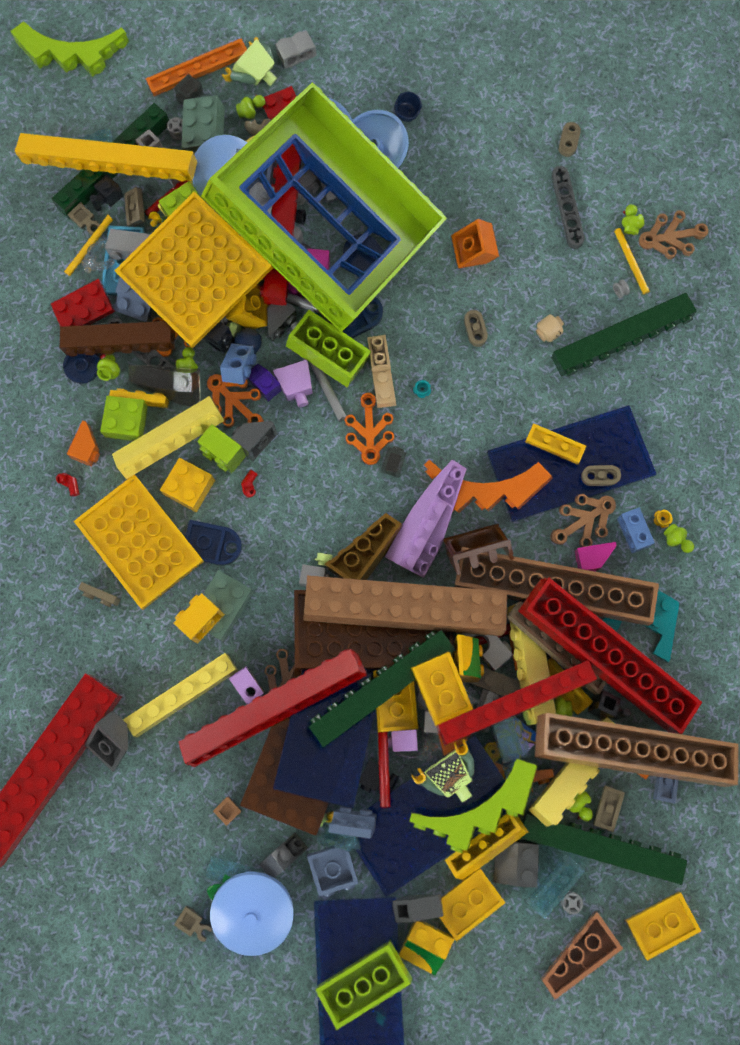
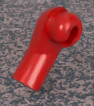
M251 469L241 482L243 494L248 498L256 494L253 481L258 476Z
M59 473L56 476L57 483L69 488L71 497L80 495L75 477L67 473Z

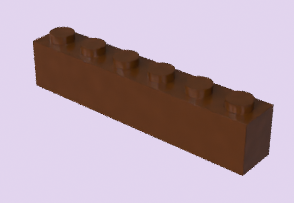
M165 321L60 327L59 348L68 356H77V354L95 355L96 353L113 354L114 352L128 354L132 353V351L147 353L151 350L166 352L169 349H175V331Z

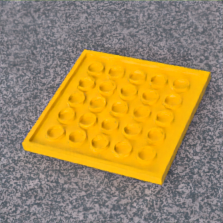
M193 192L114 271L179 336L194 348L273 267L197 193Z

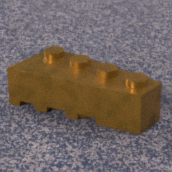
M385 513L368 527L367 531L361 536L356 537L349 546L338 552L337 556L326 562L325 566L339 578L367 580L388 552L402 527V523Z

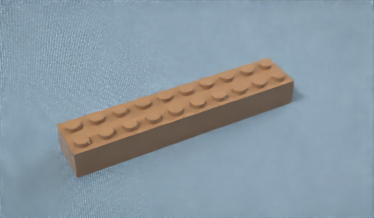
M462 547V550H461V551H464V550H467V549H471V548ZM488 552L477 554L479 562L477 568H473L470 565L469 557L459 560L461 574L456 576L455 587L507 591V599L525 602L539 580L550 577L596 616L650 626L654 621L659 583L514 557V559L510 560L507 555L498 553V560L495 563L490 561Z
M307 575L304 621L429 631L442 630V632L502 636L506 631L507 591Z
M547 712L537 716L535 758L721 787L738 785L737 743Z

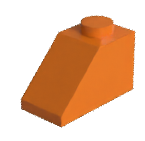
M82 420L67 455L73 460L92 467L93 463H96L99 459V447L90 425Z

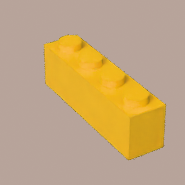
M506 814L500 818L496 833L491 832L490 835L480 833L472 839L468 851L463 850V853L455 852L445 861L455 878L465 880L527 834L528 830L519 816L517 818Z

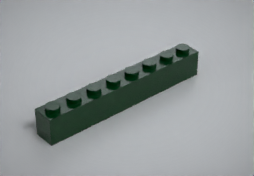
M153 103L111 143L137 145L135 140L148 129L158 137L167 129L169 121L167 113ZM82 169L51 199L57 209L70 220L68 214L80 202L85 206L90 201V196L97 194L94 188L95 184L106 174L113 179L119 173L111 174L109 172H94Z
M686 292L554 351L551 358L561 376L566 374L571 376L578 371L577 369L582 367L584 369L589 368L599 359L604 361L615 352L617 354L624 352L628 346H638L648 337L653 339L664 330L669 332L675 329L677 324L682 323L684 325L693 320L692 317L697 310Z
M433 630L425 636L426 640L421 644L416 642L409 647L410 652L405 656L401 653L392 660L394 664L387 668L385 665L376 671L377 676L371 680L368 677L360 683L361 688L357 691L352 689L343 695L344 700L338 704L335 701L326 708L328 710L327 713L322 716L319 713L309 720L311 724L308 727L320 745L325 747L416 680L411 669L412 667L443 653L450 652L451 654L454 652L455 648L442 630L438 632Z
M531 812L530 814L524 813L522 823L528 830V833L521 837L522 839L679 885L683 884L688 860L682 859V854L673 851H669V855L661 853L662 848L649 845V849L641 847V842L629 839V843L621 841V836L609 834V837L601 835L602 831L593 828L585 831L581 829L582 825L570 822L568 826L561 824V820L556 826L553 824L546 827Z

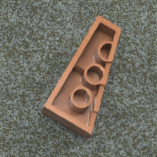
M597 911L592 913L540 978L554 999L564 994L623 949Z

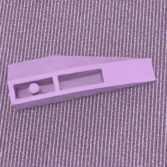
M451 460L437 475L403 522L401 529L385 556L387 559L423 578L425 577L443 543L466 472L465 467Z

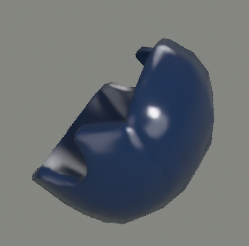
M410 91L401 93L394 105L395 115L400 120L406 122L415 120L422 108L420 97Z
M242 328L236 333L234 344L253 346L254 354H256L261 348L262 338L256 330Z

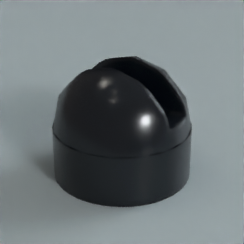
M296 210L295 223L305 224L306 210Z

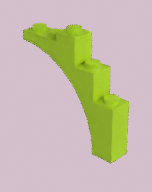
M24 21L10 31L15 42L39 69L48 66L54 59L66 73L74 70L80 63L92 77L104 70L106 67L104 60L110 59L115 52L125 48L127 43H129L127 34L122 27L109 35L85 42H66L46 37L33 30Z
M516 759L511 774L503 786L488 801L476 809L449 817H429L412 813L410 822L414 823L413 827L425 831L426 827L433 829V834L445 838L446 834L449 835L446 844L451 845V850L463 853V850L468 851L476 827H479L478 832L490 835L491 832L496 833L503 808L506 809L505 814L517 818L519 814L524 815L538 766Z

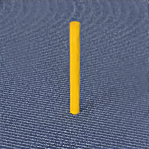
M109 215L106 216L66 268L65 274L71 276L111 224L113 219Z
M617 228L614 230V233L642 294H647L650 290L621 228Z

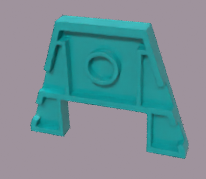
M658 590L654 621L650 626H643L661 636L652 654L668 663L671 658L680 602ZM610 618L602 620L616 632L622 623L620 620Z

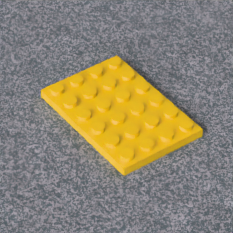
M136 475L128 478L74 520L77 527L142 610L204 562Z

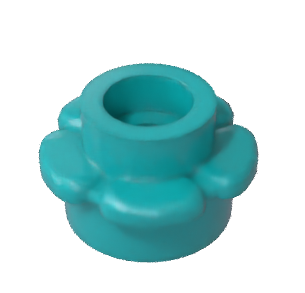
M425 380L417 381L413 387V392L419 398H425V396L431 394V385Z

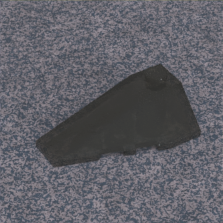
M128 365L130 384L151 393H162L169 401L181 406L192 407L200 402V369Z

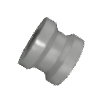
M179 117L171 118L167 123L169 134L175 140L182 139L183 120Z
M566 891L562 894L560 904L566 912L577 914L582 910L583 900L577 893Z

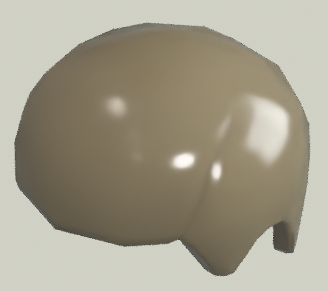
M255 119L252 122L246 120L244 127L251 136H255L272 119H263L261 124H257Z

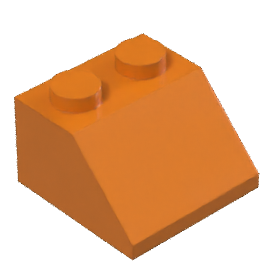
M477 219L451 235L459 269L487 264L499 257L492 223Z

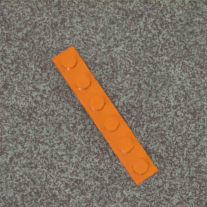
M242 38L150 76L146 78L147 84L155 97L237 62L247 48Z

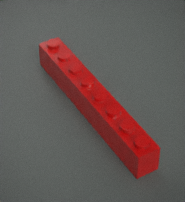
M589 660L438 724L436 728L444 746L590 684L597 680V677Z

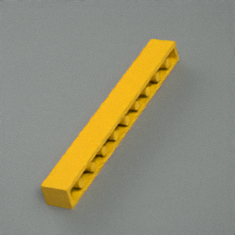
M20 133L14 151L21 162L25 164L49 165L59 168L67 167L76 170L85 169L94 172L103 171L111 174L122 173L129 176L140 175L147 178L158 177L179 181H193L198 163L193 151Z

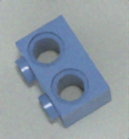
M231 344L220 366L222 382L244 385L247 377H250L252 366L256 364L257 357L254 354L253 346Z
M640 507L625 512L617 518L631 553L649 548L655 543Z

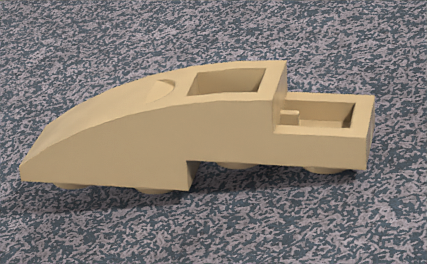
M386 335L367 337L368 349L371 351L369 356L377 408L396 406Z

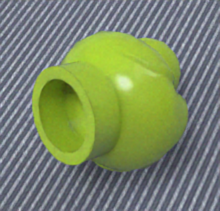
M255 95L253 100L250 97H244L241 103L236 104L238 116L240 118L254 119L256 114L255 107H263L265 99L261 95Z
M633 204L628 205L625 211H623L627 216L623 217L622 225L625 234L638 235L639 229L644 226L645 222L642 214L635 216L638 209Z
M186 347L182 351L184 358L176 360V374L191 378L192 373L197 371L198 365L193 359L195 356L194 349Z
M102 354L100 356L101 360L97 363L98 377L103 381L117 378L120 375V367L115 362V356L113 354Z
M672 524L664 531L663 534L667 537L666 543L668 546L681 545V550L685 553H691L694 550V543L691 540H686L688 532L685 528Z
M562 697L555 698L556 714L573 717L572 702L566 701Z
M584 791L582 794L578 793L574 797L575 803L569 810L572 813L578 812V820L581 819L587 822L592 819L593 812L590 808L584 807L587 803H591L590 795Z

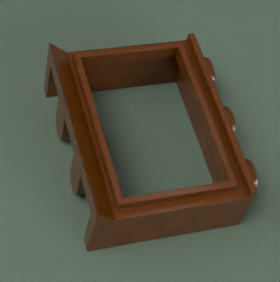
M498 523L443 539L447 557L457 575L461 574L458 563L460 559L469 557L470 565L473 568L479 566L477 554L488 552L490 561L495 563L498 560L496 549L503 548L509 559H514L511 541L507 539ZM462 547L471 548V549H467V550L461 551V550H462Z

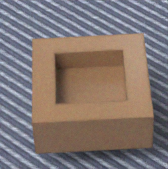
M227 796L213 812L228 826L242 810Z

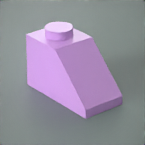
M416 729L391 731V735H388V748H392L393 752L418 751Z

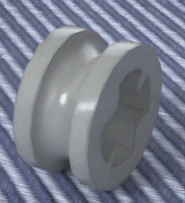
M623 279L619 283L613 284V290L618 298H623L624 295L630 293L629 286Z

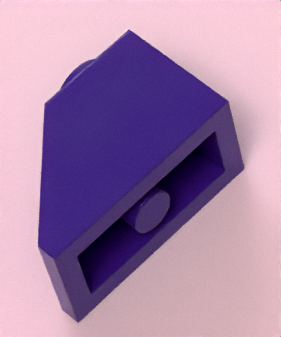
M256 364L251 369L250 377H247V379L260 391L267 402L282 391L280 383L266 368Z

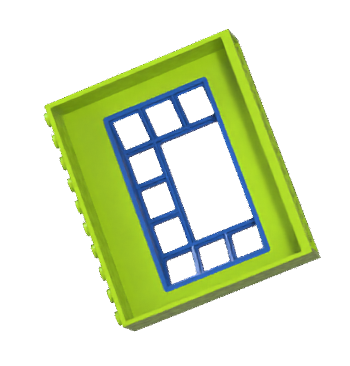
M313 82L208 180L201 195L228 224L340 332L365 309L447 219L442 211L437 209L430 199ZM292 144L305 164L294 176L281 157V154ZM275 160L288 181L277 193H275L263 174ZM308 170L326 186L315 198L298 182ZM257 178H259L270 197V200L263 207L245 190ZM291 187H294L352 245L329 270L267 211ZM329 191L347 207L336 219L319 203ZM350 212L368 228L357 240L340 224ZM371 233L392 242L381 254L362 244ZM355 250H359L376 259L364 272L345 261ZM339 267L359 277L349 289H346L332 275Z

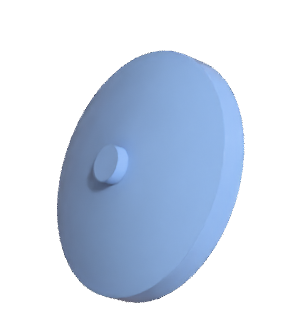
M385 110L367 111L354 118L355 126L361 129L364 135L371 142L375 143L377 148L399 168L406 157L409 144L407 130L401 120L393 113Z
M219 135L208 139L197 149L194 155L198 163L192 184L200 197L208 180L236 154V149H242L247 144L246 141L236 136Z
M261 872L240 873L226 880L217 890L210 910L211 926L218 940L229 950L246 956L262 955L277 948L288 936L293 922V903L287 889L274 877Z

